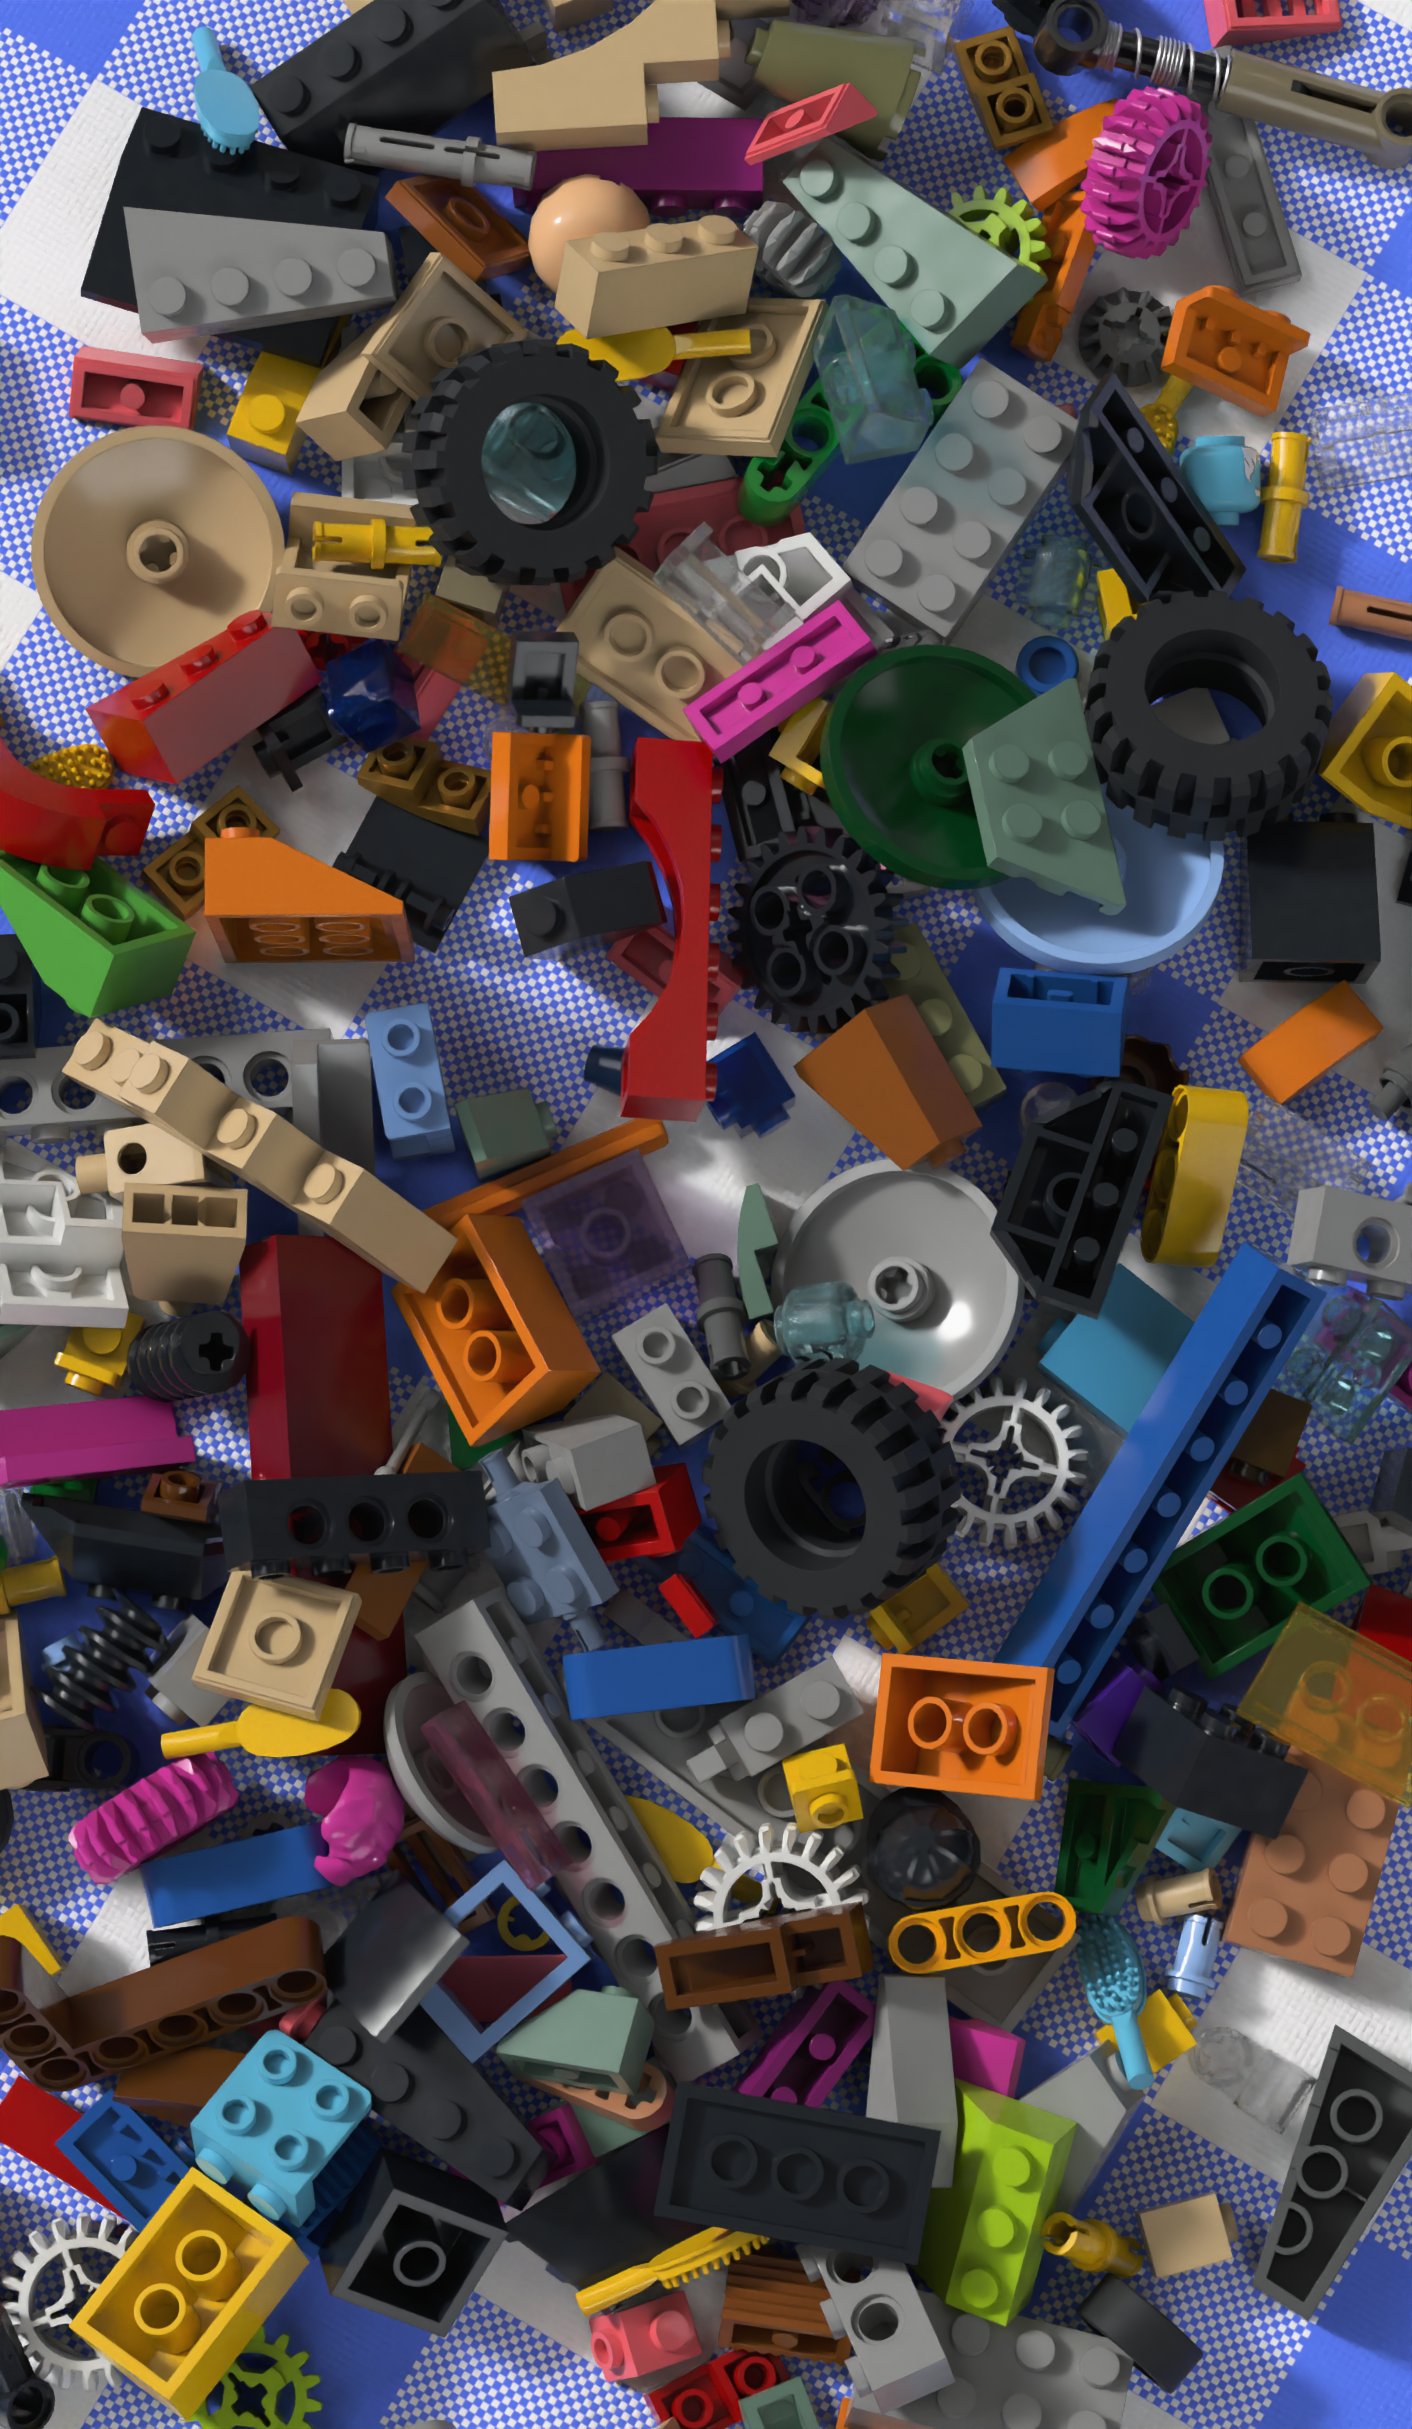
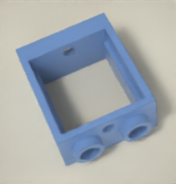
M510 1858L504 1859L449 1907L444 1914L458 1925L505 1884L568 1958L486 2030L441 1978L419 2003L471 2064L479 2061L498 2044L500 2039L514 2030L595 1958L593 1953L587 1948V1945L594 1940L592 1934L570 1910H567L562 1916L554 1910L544 1898L551 1890V1887L527 1860L517 1867Z

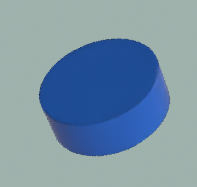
M1050 635L1039 636L1027 642L1019 652L1015 666V675L1037 697L1066 679H1077L1079 673V660L1073 647L1065 640Z

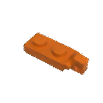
M1070 190L1045 209L1041 220L1046 227L1047 233L1038 241L1047 244L1052 251V257L1043 261H1037V265L1045 272L1049 280L1033 296L1034 301L1031 304L1026 303L1018 311V323L1010 342L1011 347L1016 348L1031 361L1051 362L1063 338L1061 328H1065L1071 319L1070 315L1074 311L1098 244L1093 241V234L1085 230L1087 215L1081 212V203L1086 196L1085 191Z

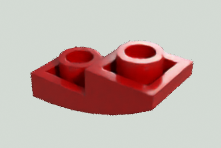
M732 2348L645 2394L643 2397L657 2425L674 2416L681 2429H725L734 2423L743 2421L738 2403L739 2400L788 2381L791 2378L780 2356L775 2357L770 2352L762 2355L757 2350L749 2353L745 2349L736 2351Z

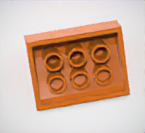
M247 827L225 828L221 830V838H205V918L225 963L415 962V948L402 900L274 838L260 837V830Z

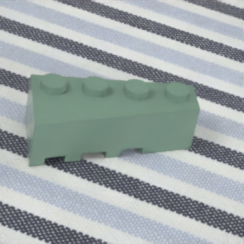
M824 137L783 180L785 186L930 356L958 369H962L1049 280L860 154L828 137Z

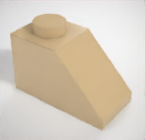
M388 313L383 314L318 373L295 421L335 461L386 451L411 400L410 396L361 354Z

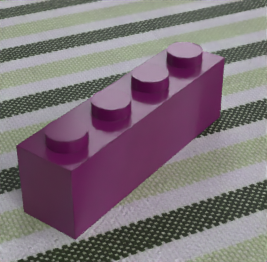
M659 117V123H647L648 145L536 151L537 161L532 190L524 191V189L512 188L514 208H526L527 213L534 215L543 194L559 182L584 174L601 176V180L612 181L619 186L621 182L628 186L655 216L680 217L687 214L688 210H713L714 215L726 216L727 218L747 216L750 214V210H759L763 202V161L750 166L744 159L764 118Z
M844 1980L826 1982L821 1991L814 1988L813 1985H808L804 1996L801 1999H797L731 2091L820 2107L873 2034L876 2005Z

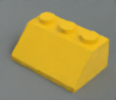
M191 2167L68 2327L138 2387L188 2422L310 2262L292 2237L197 2169Z

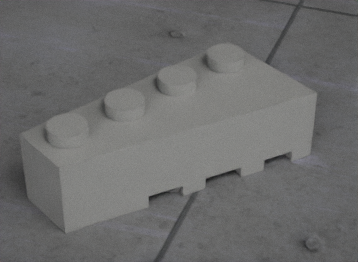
M123 207L141 333L152 344L393 308L400 297L393 247L385 232Z

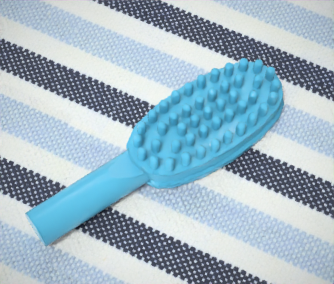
M200 27L191 36L201 70L196 76L194 86L197 118L199 119L201 130L204 131V136L208 137V142H212L213 148H217L218 144H221L220 152L222 153L228 147L231 155L236 153V148H239L238 152L242 154L250 148V144L254 141L255 134L258 132L260 121L258 103L245 81L236 74L227 71L214 31L209 27Z
M1091 1915L1088 1922L1082 1921L1081 1925L1083 1927L1077 1930V1934L1082 1937L1077 1943V1959L1081 1982L1087 1999L1099 2019L1107 2025H1113L1129 2087L1134 2090L1146 2089L1154 2083V2076L1137 2019L1147 2002V1981L1143 1961L1135 1941L1124 1925L1113 1917L1106 1915L1096 1917Z

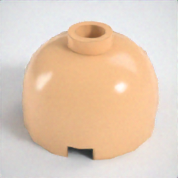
M584 174L564 179L543 194L531 218L528 248L537 275L551 292L557 294L566 241L593 237L594 234L603 231L620 233L646 229L651 225L647 207L631 188L621 182L619 186L612 181L601 180L599 175Z

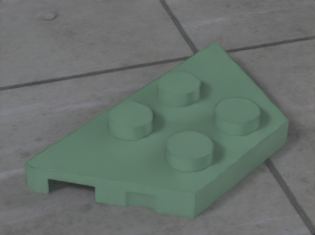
M1066 679L978 733L962 748L984 853L989 868L1014 878H1028L1039 888L1061 897L1067 891L1073 892L1100 903L1099 912L1106 915H1118L1127 903L1091 749V742L1087 732L1077 679Z

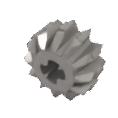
M766 201L742 225L744 227L742 232L759 247L754 273L760 278L761 282L769 285L776 294H782L786 298L817 299L820 294L824 295L835 281V275L842 268L841 261L843 258L840 249L833 245L830 237L818 227V223L810 221L802 211L793 210L787 203Z

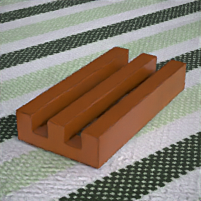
M407 1815L404 1817L402 1834L387 1856V1864L392 1872L398 1869L414 1881L432 1904L436 1906L397 1844L405 1839L431 1883L449 1908L460 1899V1896L419 1831L423 1829L426 1831L464 1894L477 1884L479 1879L458 1846L437 1834L418 1815L411 1818ZM488 1897L473 1913L469 1914L457 1925L464 1934L496 1917L497 1908L491 1898Z

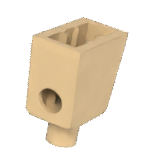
M151 1123L105 1132V1153L79 1156L76 1158L75 1163L76 1180L79 1190L83 1195L109 1191L110 1196L122 1203L124 1198V1182L234 1189L233 1172Z
M124 1182L121 1238L133 1296L140 1300L159 1301L160 1308L166 1314L175 1317L191 1314L196 1309L197 1303L219 1304L225 1301L246 1245L248 1189Z

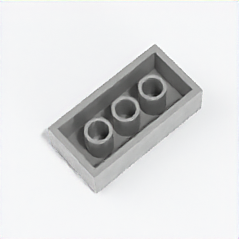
M981 358L841 568L849 576L853 586L935 641L949 646L1067 470L1078 420Z
M916 2289L945 2353L955 2383L883 2415L873 2393L860 2398L853 2383L843 2426L850 2429H1120L1134 2360L1106 2337L1019 2315L1005 2327L947 2305L936 2294ZM892 2322L880 2323L870 2330L867 2338L874 2341L885 2340L895 2333L898 2325Z

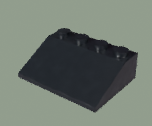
M141 107L120 158L81 286V297L139 314L123 207L374 231L378 220L381 178L256 140L242 154L238 152L239 148H236V153L231 155L228 147L222 153L220 152L221 144H218L217 148H213L212 142H208V137L204 136V131L201 130L199 123ZM341 315L220 333L211 336L321 368Z

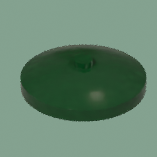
M931 644L908 646L883 654L869 662L856 673L840 692L827 715L822 731L820 745L822 777L827 795L840 822L858 845L873 859L896 874L919 884L948 890H970L995 885L1011 878L1012 876L987 866L962 748L972 737L1037 698V695L1022 680L1002 665L985 656L958 647Z

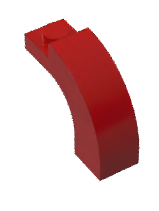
M0 736V850L40 864L74 870H91L95 855L139 856L155 808V803L147 790L76 788L50 781L33 773L17 761Z

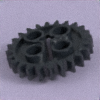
M801 826L798 828V831H782L778 833V843H763L760 845L764 861H747L745 863V867L753 880L751 883H735L734 889L744 898L743 907L728 909V914L740 921V929L728 934L727 940L733 943H741L742 952L734 957L731 964L737 967L747 966L749 973L743 979L740 987L742 990H759L753 1007L756 1010L772 1009L771 1023L790 1024V1031L794 1033H835V1030L843 1027L861 1011L871 1007V1001L888 1000L890 997L889 993L882 983L884 978H900V971L890 960L892 954L907 952V947L895 940L894 936L896 930L908 926V920L894 917L892 908L904 899L903 893L887 892L886 886L890 883L895 873L889 869H875L878 862L865 852L850 835H844L843 828Z

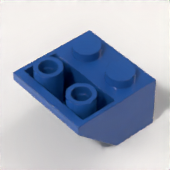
M1000 967L992 1003L991 1067L1010 1068L1022 1073L1036 1071L1071 1073L1085 1078L1101 1076L1119 1077L1132 1006V992L1128 977Z

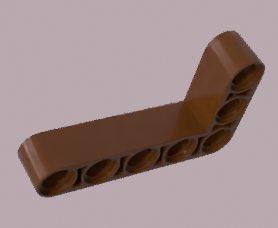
M289 1916L277 1919L71 1997L66 1994L20 1941L9 1936L0 1935V2048L35 2086L49 2092H66L305 2005L318 1999L326 1991L327 1987L321 1929L315 1921L302 1916Z

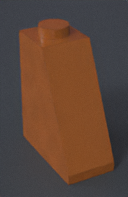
M908 993L864 1009L793 1066L800 1079L903 1171L927 1161L933 1170L952 1162L966 1152L962 1142L983 1127Z

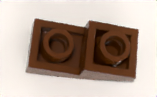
M178 1469L170 1472L160 1471V1474L153 1473L142 1498L141 1512L145 1515L209 1525L218 1513L217 1494L223 1491L224 1481L208 1479L205 1474L191 1469Z

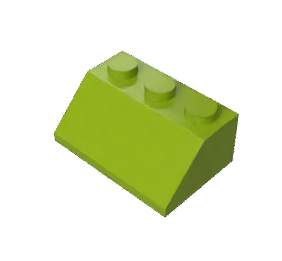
M955 2078L958 2130L952 2187L931 2188L918 2265H909L945 2304L1006 2327L1030 2303L1044 2251L1042 2242L1047 2239V2237L1041 2236V2229L1046 2219L1054 2213L1078 2122Z

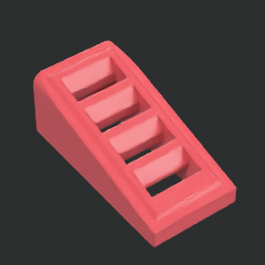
M1203 0L1210 43L1213 48L1228 44L1236 47L1338 32L1343 27L1338 0H1313L1315 15L1306 14L1304 0H1287L1290 16H1283L1280 0H1261L1264 17H1257L1254 0Z

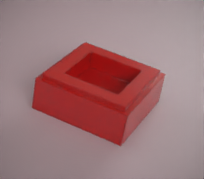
M680 1571L675 1573L658 1586L660 1592L695 1639L700 1638L720 1623V1616L687 1572L683 1573Z

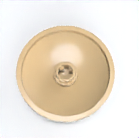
M146 425L119 430L90 443L76 453L61 468L47 488L36 514L31 540L32 571L36 589L44 609L60 634L75 649L98 665L134 678H141L227 630V626L235 618L246 612L260 610L261 612L271 613L273 609L275 574L277 568L282 566L285 554L284 533L277 508L266 486L249 464L232 449L216 439L187 428L170 425Z

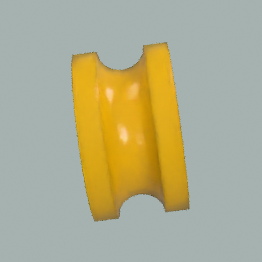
M512 1896L501 1906L497 1917L498 1930L502 1939L510 1947L520 1951H534L545 1946L551 1938L544 1930L534 1940H531L525 1933L517 1937L511 1934L508 1922H515L516 1919L509 1915L516 1906L521 1904L515 1896Z

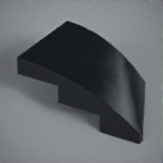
M669 2123L645 2134L613 2156L507 2221L506 2226L509 2233L504 2240L508 2243L521 2242L548 2263L545 2268L547 2272L562 2283H569L578 2291H581L628 2268L649 2263L663 2251L713 2226L654 2215L670 2127ZM655 2281L642 2292L601 2310V2312L605 2315L612 2313L661 2281Z

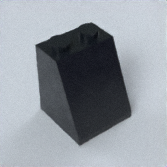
M1345 812L1319 815V822L1294 821L1293 813H1289L1276 824L1269 825L1263 819L1259 832L1240 838L1239 982L1338 984L1345 979L1348 984H1366L1381 962L1373 823L1357 822V815Z

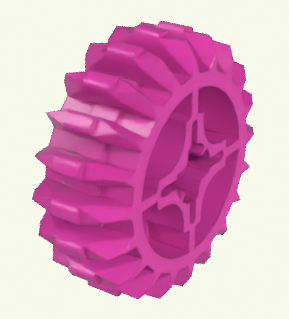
M1147 86L1144 90L1133 89L1126 100L1119 99L1114 106L1113 116L1104 117L1102 120L1103 130L1099 138H1093L1092 140L1094 144L1092 156L1089 160L1085 161L1088 165L1087 178L1081 183V189L1086 192V196L1081 203V212L1087 215L1085 230L1093 234V241L1116 254L1132 259L1139 257L1146 260L1151 255L1160 257L1167 249V246H1175L1179 240L1180 230L1189 228L1190 216L1194 208L1200 207L1199 196L1201 190L1208 185L1205 181L1206 169L1212 163V158L1207 155V151L1212 144V135L1207 133L1209 120L1208 116L1202 114L1201 105L1176 91L1163 87L1155 89Z
M214 1752L180 1757L173 1763L160 1768L148 1777L123 1790L120 1794L90 1812L87 1817L78 1821L72 1827L67 1837L75 1851L73 1855L84 1872L87 1871L94 1883L109 1884L113 1881L115 1882L139 1869L140 1864L153 1861L165 1855L168 1851L184 1843L195 1834L203 1831L210 1824L219 1820L221 1816L230 1812L240 1797L233 1783L235 1779L225 1763L220 1762Z

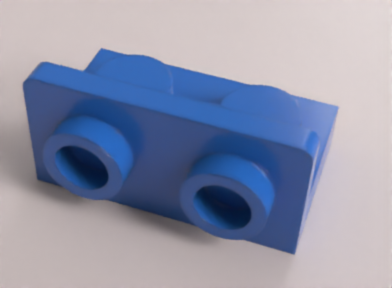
M110 2088L54 2144L141 2233L191 2167L197 2170L200 2167L195 2161L194 2149L185 2140L177 2135L169 2143L152 2125L157 2117L112 2101L116 2088Z

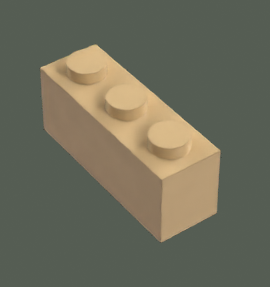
M707 215L698 221L672 225L655 223L649 225L646 229L620 233L603 231L594 234L593 237L568 240L565 243L554 308L586 339L746 313L759 247L736 227L732 220L726 216Z

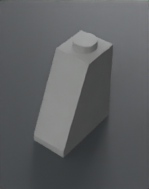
M1109 2039L1016 2098L1018 2101L1078 2122L1054 2213L1065 2212L1072 2216L1074 2215L1145 2096L1143 2090H1134L1129 2087L1120 2051H1116Z

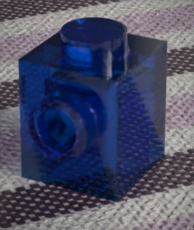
M376 639L326 663L331 700L326 703L329 719L341 736L348 735L366 754L380 747L388 746L396 740L421 729L412 671L382 639Z
M753 1032L706 1061L717 1064V1086L714 1101H705L723 1131L733 1126L741 1139L753 1131L761 1139L791 1120L787 1110L795 1106L796 1095L756 1032Z

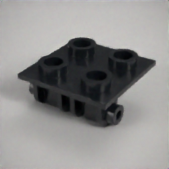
M376 796L346 853L341 851L332 867L402 900L413 943L435 954L489 854V840L480 835L466 833L432 822Z

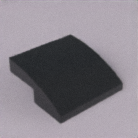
M778 726L767 731L722 764L713 755L714 765L723 767L722 797L738 859L742 864L747 861L763 860L760 845L763 843H778V833L782 831H798V828L801 826L843 828L844 835H850L835 813L825 789L818 786L814 794L810 796L779 777L785 765L769 756L770 751L781 735L778 731ZM819 752L812 767L822 772Z
M396 1869L324 1954L327 1988L376 2039L385 2044L471 1942L450 1917L432 1904L414 1881Z

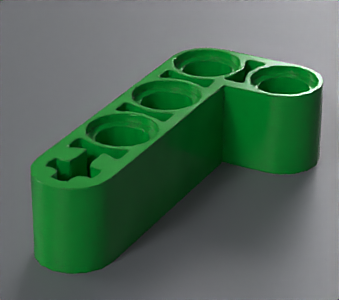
M884 316L869 319L858 329L797 403L777 457L754 456L737 493V505L740 513L749 522L757 526L771 527L783 522L879 405L915 430H933L962 387L960 370L930 356L900 321ZM879 349L885 352L891 361H878L872 358L867 350ZM928 386L936 390L941 398L929 399L923 396L917 387ZM835 392L843 393L849 396L855 405L843 406L837 403L830 394ZM807 437L818 445L819 450H805L797 445L794 438ZM779 470L785 476L781 487L776 486L770 492L766 491L765 489L776 478Z

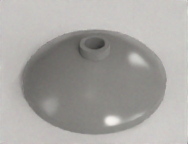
M417 1672L399 1681L391 1689L386 1700L383 1717V1738L393 1778L408 1805L437 1834L458 1847L476 1853L490 1854L511 1844L521 1831V1817L506 1791L499 1788L493 1781L488 1770L486 1757L473 1735L465 1731L459 1723L455 1714V1704L440 1679L429 1672Z

